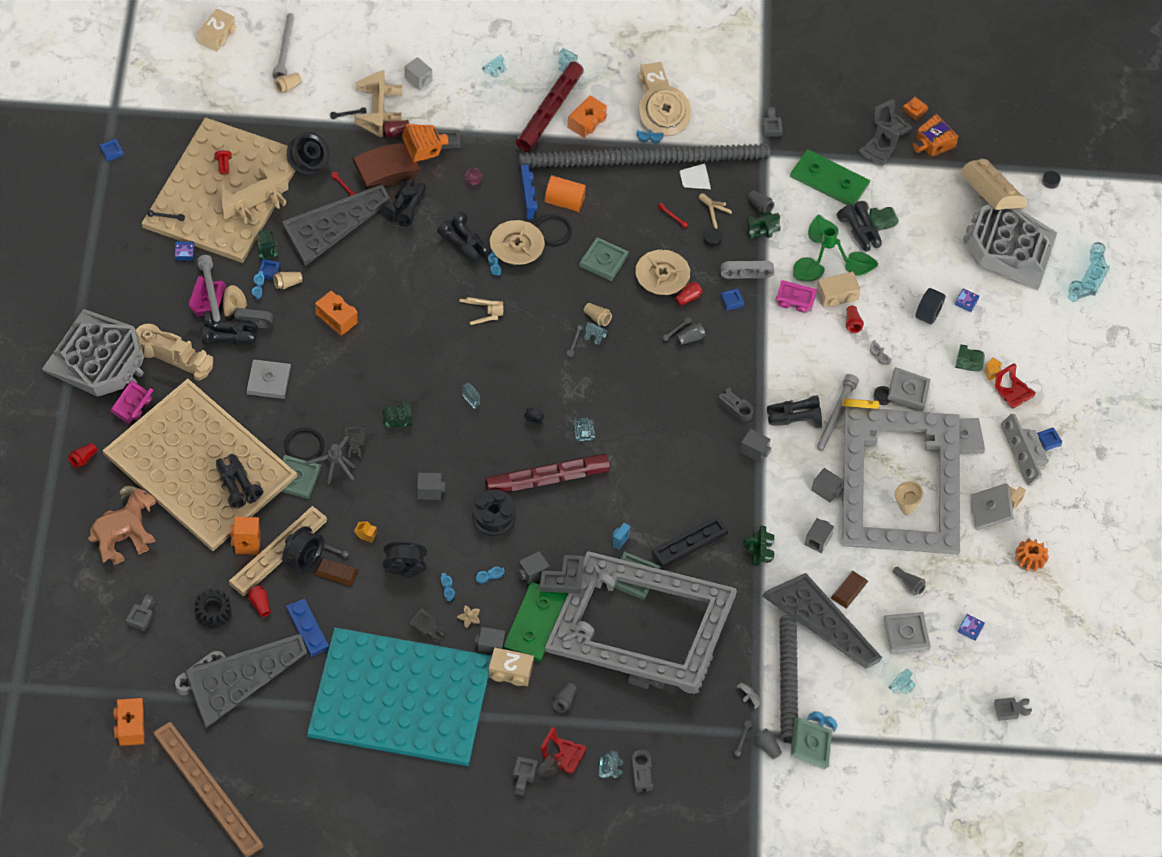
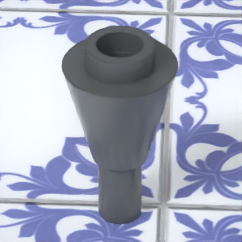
M898 566L893 569V573L901 578L912 595L921 594L925 590V579L906 573Z

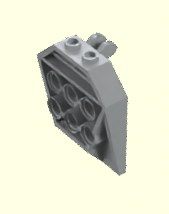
M990 204L982 206L978 213H974L971 220L974 224L967 227V234L963 238L964 243L968 245L978 265L1038 290L1057 232L1018 208L995 210Z
M83 309L42 370L97 397L124 389L131 380L138 383L133 378V374L138 377H142L144 374L139 368L144 359L139 335L135 328L129 324Z

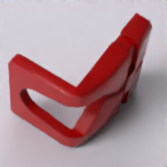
M1015 363L999 371L995 378V389L1012 409L1023 404V401L1026 402L1033 398L1036 393L1016 377L1017 365ZM1008 371L1013 383L1012 388L1000 386L1003 375Z
M555 727L551 728L541 745L543 760L558 769H563L564 772L569 774L574 773L579 764L578 761L582 759L586 751V746L582 744H574L572 741L558 738ZM550 738L560 748V753L547 755V745Z

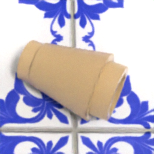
M299 73L279 76L274 81V86L279 93H286L301 83L302 79Z
M278 272L274 274L275 288L283 290L302 283L301 272Z
M588 303L584 308V313L599 326H606L611 321L612 314L609 309Z

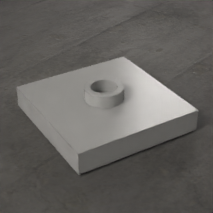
M253 359L247 395L285 399L291 364Z
M895 367L887 399L923 411L930 379Z
M979 418L959 419L960 454L984 453L985 447Z
M1007 483L971 494L975 526L978 530L1014 519L1010 486Z
M923 612L884 615L883 619L890 653L930 650L931 646Z

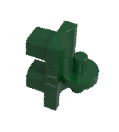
M767 212L761 218L756 219L754 216L748 218L747 227L750 239L763 235L770 238L774 232L781 231L779 213L772 214Z
M761 525L758 532L749 534V538L743 540V547L748 549L749 553H752V565L758 566L761 562L770 563L774 559V551L766 549V546L771 547L773 545L774 534L766 532V526Z

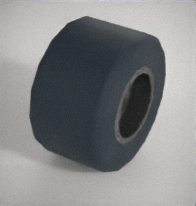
M928 288L919 303L915 314L916 318L928 324H933L942 309L946 298L945 294L933 288Z

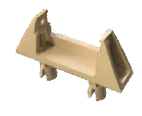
M385 70L356 82V91L374 94L372 113L354 115V123L379 137H383V124L387 123V121L401 120V112H385L384 97L386 95L402 96V84H386Z
M259 167V174L263 180L239 190L233 195L222 184L223 219L225 220L239 214L245 224H247V218L252 222L254 215L248 208L270 198L276 208H280L279 203L284 207L287 201L280 193L288 190V178L272 170Z

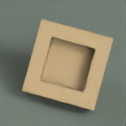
M1021 486L1017 490L1010 487L1013 511L1021 503L1026 489Z

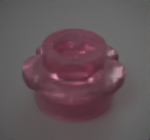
M471 168L465 174V180L468 184L477 185L483 179V176L479 169Z

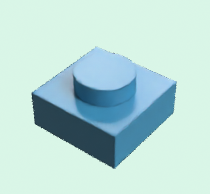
M623 523L620 529H615L612 535V547L618 550L621 549L630 536L631 526Z

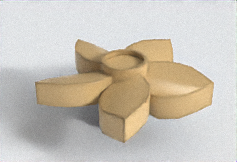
M465 605V614H460L457 618L465 620V628H468L471 622L475 625L480 624L477 617L480 609H473L471 611Z

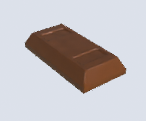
M321 558L314 575L352 587L359 570Z
M851 571L830 599L847 609L868 583V580Z

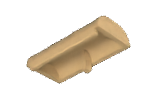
M979 159L971 161L962 168L960 174L977 190L980 199H985L995 210L1012 208L1023 210L1027 207L1026 198L988 160Z

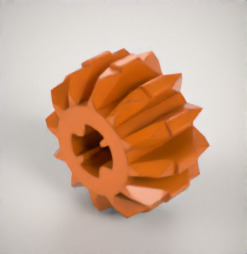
M1029 538L1026 542L1021 541L1015 551L1016 562H1020V567L1025 566L1027 571L1030 568L1034 572L1038 568L1042 569L1049 558L1047 555L1048 548H1044V542L1037 543V538L1034 542Z

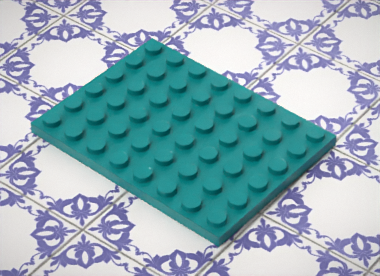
M334 628L307 735L310 738L469 766L492 656Z

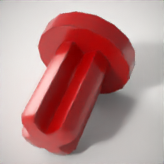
M220 149V151L214 153V159L218 161L219 173L221 175L229 174V160L232 158V152L225 149Z

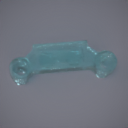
M1100 242L1092 244L1090 249L1091 264L1081 282L1072 281L1068 289L1070 301L1076 302L1079 298L1096 295L1110 269L1104 258L1106 251L1104 244Z

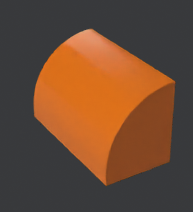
M551 175L546 190L545 202L579 212L585 199L586 185Z

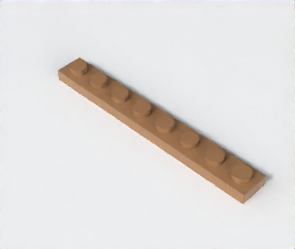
M169 722L154 731L155 739L242 855L249 857L262 849L263 843L174 725Z

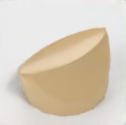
M235 285L227 287L223 297L225 317L235 315L236 308L246 309L247 302L243 292Z
M914 481L904 482L895 490L896 502L905 516L913 512L923 498L922 486Z

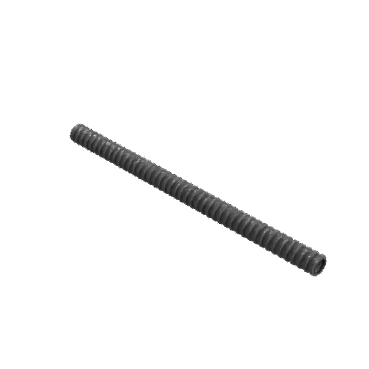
M765 143V145L754 144V146L752 144L748 146L746 144H743V146L740 144L737 146L726 145V147L724 145H721V147L710 145V147L704 146V148L702 146L698 148L696 146H693V148L690 146L687 148L676 147V149L674 147H671V149L660 147V149L654 148L653 150L651 148H648V150L646 148H643V150H640V148L635 150L633 148L632 150L626 149V151L624 149L620 151L618 149H615V151L610 149L609 151L604 150L602 152L601 150H598V152L595 150L584 152L582 150L581 152L576 151V153H573V151H570V153L559 151V153L548 152V154H545V152H542V154L531 152V154H519V167L521 169V165H528L531 168H540V166L546 168V166L548 168H551V166L557 168V166L562 167L563 165L565 167H568V165L579 167V165L590 166L591 164L593 166H596V164L607 166V164L613 165L614 163L615 165L619 163L621 165H624V163L627 165L632 163L634 165L635 163L641 164V162L643 164L647 162L649 164H652V162L655 164L658 162L669 163V161L671 163L675 161L677 163H680V161L684 163L686 161L691 162V160L697 162V160L699 162H702V160L708 162V160L719 161V159L721 161L725 159L727 161H730V159L735 161L736 159L741 160V158L747 160V158L749 160H752V158L758 160V158L769 159L770 146L768 143Z

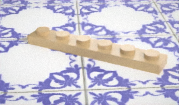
M315 507L309 508L229 580V585L244 597L250 589L254 588L282 562V553L286 545L285 540L289 534H293L304 526L311 528L314 533L327 522V517Z

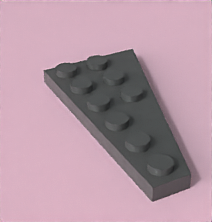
M379 185L282 221V227L304 266H306L374 215L385 203H389L390 197L383 185Z
M807 573L764 592L763 598L865 669L881 661L882 656Z
M301 634L186 670L185 675L205 729L306 655L307 650Z

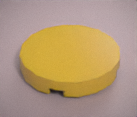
M842 399V406L879 409L880 405L879 401Z

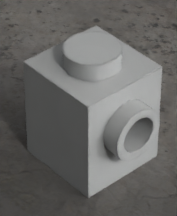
M417 57L405 65V78L420 90L432 81V69Z

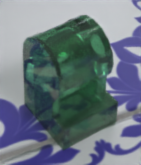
M877 207L870 209V220L872 225L877 227L878 231L892 228L899 222L893 207H885L881 210H878Z
M270 230L260 231L257 234L259 259L278 258L276 240H274L273 232Z
M960 344L955 368L976 372L981 371L985 360L984 352L976 349L970 350L967 349V345Z
M409 401L401 402L400 406H388L382 410L386 427L412 426V412Z

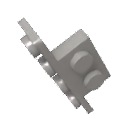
M1010 414L1001 423V426L1027 485L1031 486L1042 476L1038 465L1045 466L1049 460L1036 431L1022 429L1016 415Z

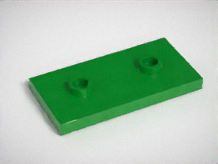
M808 149L790 173L791 178L846 205L851 204L852 206L860 199L870 184L869 179Z
M531 582L503 649L534 656V661L541 663L546 652L545 646L568 594L540 591V584Z

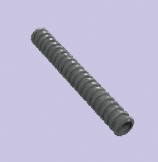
M785 615L779 619L781 667L780 739L785 743H792L794 719L798 717L797 621L791 616Z

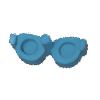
M637 130L636 136L641 142L650 140L656 144L663 139L664 133L652 134V130H649V133Z
M492 251L488 256V263L491 265L490 272L498 276L501 274V268L498 265V257Z
M259 271V274L254 276V284L257 286L252 289V295L256 299L262 297L261 286L265 280L263 271Z
M496 566L488 570V573L480 571L476 576V582L485 583L489 579H498L505 574V570Z
M441 573V584L445 589V600L451 601L455 597V591L451 588L452 578L446 575V573Z
M818 711L810 713L807 720L820 722L819 726L827 725L834 732L838 726L834 718L824 716Z

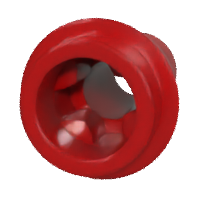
M689 282L679 295L675 297V301L682 307L684 304L700 298L703 290L697 282Z
M849 306L846 308L845 326L849 332L858 333L863 329L864 322L857 307Z
M90 442L83 447L71 451L68 456L70 464L74 468L83 467L97 452V447Z
M256 586L248 591V599L260 617L269 615L271 610L266 589L263 586Z

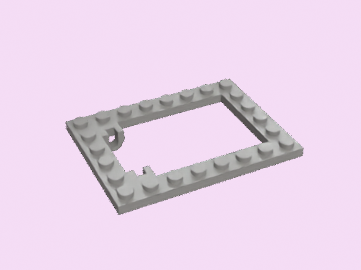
M845 407L842 546L959 555V415ZM878 429L926 433L925 450H939V532L863 527L864 445L877 446L878 437H876Z
M587 551L584 558L580 593L568 594L545 646V650L552 654L697 691L737 590L733 587ZM618 580L709 603L685 664L681 665L592 642L594 628L580 620L594 588H601L604 582L607 584L608 591H613Z

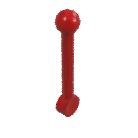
M337 172L331 174L332 179L337 180L350 196L356 194L339 178Z
M663 203L657 205L659 210H663L678 221L682 228L688 226L686 221H682L666 209Z

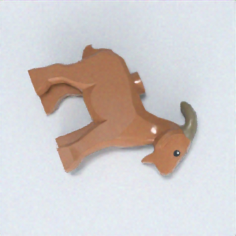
M125 486L119 491L122 494V500L129 497L123 509L105 512L103 516L96 519L91 527V535L88 537V540L90 542H99V551L103 563L108 559L112 561L113 565L125 561L124 556L116 552L114 547L115 542L122 541L127 537L133 541L139 555L149 551L146 543L155 542V538L147 533L142 525L141 509L146 508L150 512V507L156 504V499L146 491L134 486Z

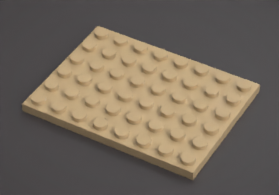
M204 118L150 210L158 213L185 215V220L179 221L175 218L149 217L146 215L142 222V228L181 242H194V245L198 248L243 263L274 210L275 204L270 198L248 208L254 215V219L251 222L247 218V224L243 222L239 214L224 220L222 184L233 195L237 191L263 180L259 174V167L272 170L287 177L289 183L296 170L287 160L288 146ZM220 149L232 152V158L229 160V174L226 175L219 173L218 161L214 159V153L220 151Z
M186 379L103 450V454L144 491L154 496L156 502L211 551H214L230 537V526L234 524L235 517H253L297 478V473L189 379ZM231 453L235 454L242 463L244 472L251 485L258 484L264 491L257 501L249 504L246 499L245 506L238 509L229 506L227 500L230 493L227 486H223L216 468V460L219 458L224 461L226 466L230 465L228 455ZM236 478L235 484L239 491L245 497V494Z

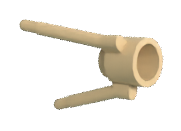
M471 297L459 299V302L487 306V314H491L489 317L470 321V325L498 320V316H503V301H490Z

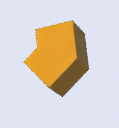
M993 357L986 364L984 371L988 381L994 380L996 374L1001 371L1002 363Z
M368 521L358 522L354 533L360 539L372 543L377 534V527L370 525Z

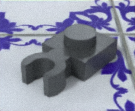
M1015 697L995 699L994 706L998 721L1018 719L1019 713L1025 716L1030 715L1032 708L1026 709L1023 707V705H1028L1030 700L1024 698L1020 702H1016Z

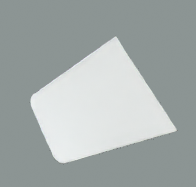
M705 164L680 171L684 187L711 189Z

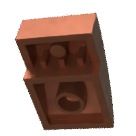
M405 143L379 147L352 159L365 187L398 185L400 180H408L410 178L415 180L420 171L417 162H413Z

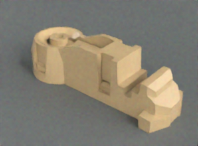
M143 324L136 329L145 358L156 357L194 374V379L197 381L207 377L213 369V357L207 355L204 350L197 353L195 349H192L191 341L184 342L181 337L160 331L153 324Z

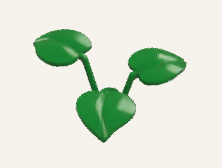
M818 214L808 230V237L811 241L815 243L822 242L818 259L815 261L812 258L804 257L797 260L793 266V276L802 281L819 279L825 271L824 267L819 264L824 248L831 249L835 245L838 246L844 261L847 262L845 265L846 270L854 272V275L859 276L869 273L878 266V262L863 252H852L849 254V258H847L840 244V239H837V226Z

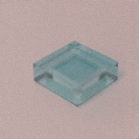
M470 383L463 385V397L475 409L480 404V394Z

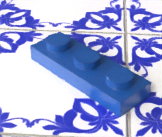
M521 165L520 177L526 218L534 219V212L537 211V201H533V197H535V186H531V183H533V172H529L528 165Z
M305 598L287 605L286 610L298 634H301L310 657L328 651L329 645Z

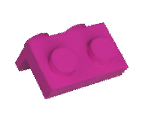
M198 276L191 299L189 300V307L197 317L205 316L206 311H211L205 279L202 276ZM223 281L213 282L218 308L226 288V284Z
M781 280L775 301L779 303L778 306L783 308L792 306L799 312H812L817 289Z
M131 380L110 412L127 424H130L133 419L137 421L143 413L140 410L142 406L146 407L153 397L150 395L153 389L150 388L146 391Z

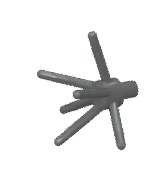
M345 436L339 445L333 444L327 454L305 462L306 465L329 458L331 463L327 478L328 485L331 483L335 463H339L352 481L354 480L353 475L343 461L352 468H355V465L345 458L341 451L348 436Z

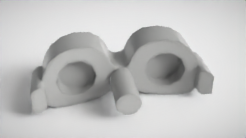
M875 340L872 341L870 353L873 356H878L880 364H890L892 359L883 353L884 348L880 347Z
M742 682L737 686V688H741L747 693L743 698L744 702L751 698L755 709L761 705V699L750 686Z

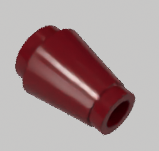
M409 120L387 121V123L383 124L386 137L394 138L403 134L406 124H409Z

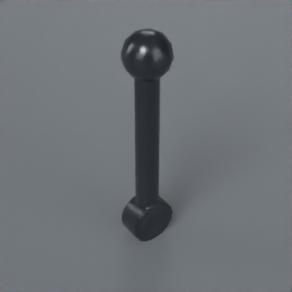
M362 107L359 110L341 113L331 112L330 118L334 120L339 116L357 113L366 114L367 109Z
M153 210L147 211L149 217L160 216L175 218L179 221L185 220V215L183 214L172 215L154 212Z

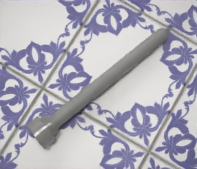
M292 13L287 15L278 65L273 69L272 77L275 80L279 76L287 75L285 63L294 20Z
M202 255L197 259L198 268L204 274L213 320L218 322L220 321V313L211 275L213 262L209 255Z
M845 375L843 380L844 389L817 445L818 450H823L844 407L842 406V399H847L850 392L857 388L859 379L855 375Z

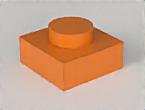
M916 97L903 106V111L914 120L920 118L928 110V106Z

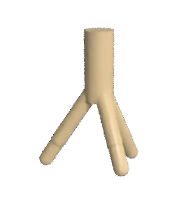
M704 193L700 194L699 199L709 206L713 226L717 229L713 208H718L729 214L732 211L723 207L726 205L725 202H716Z

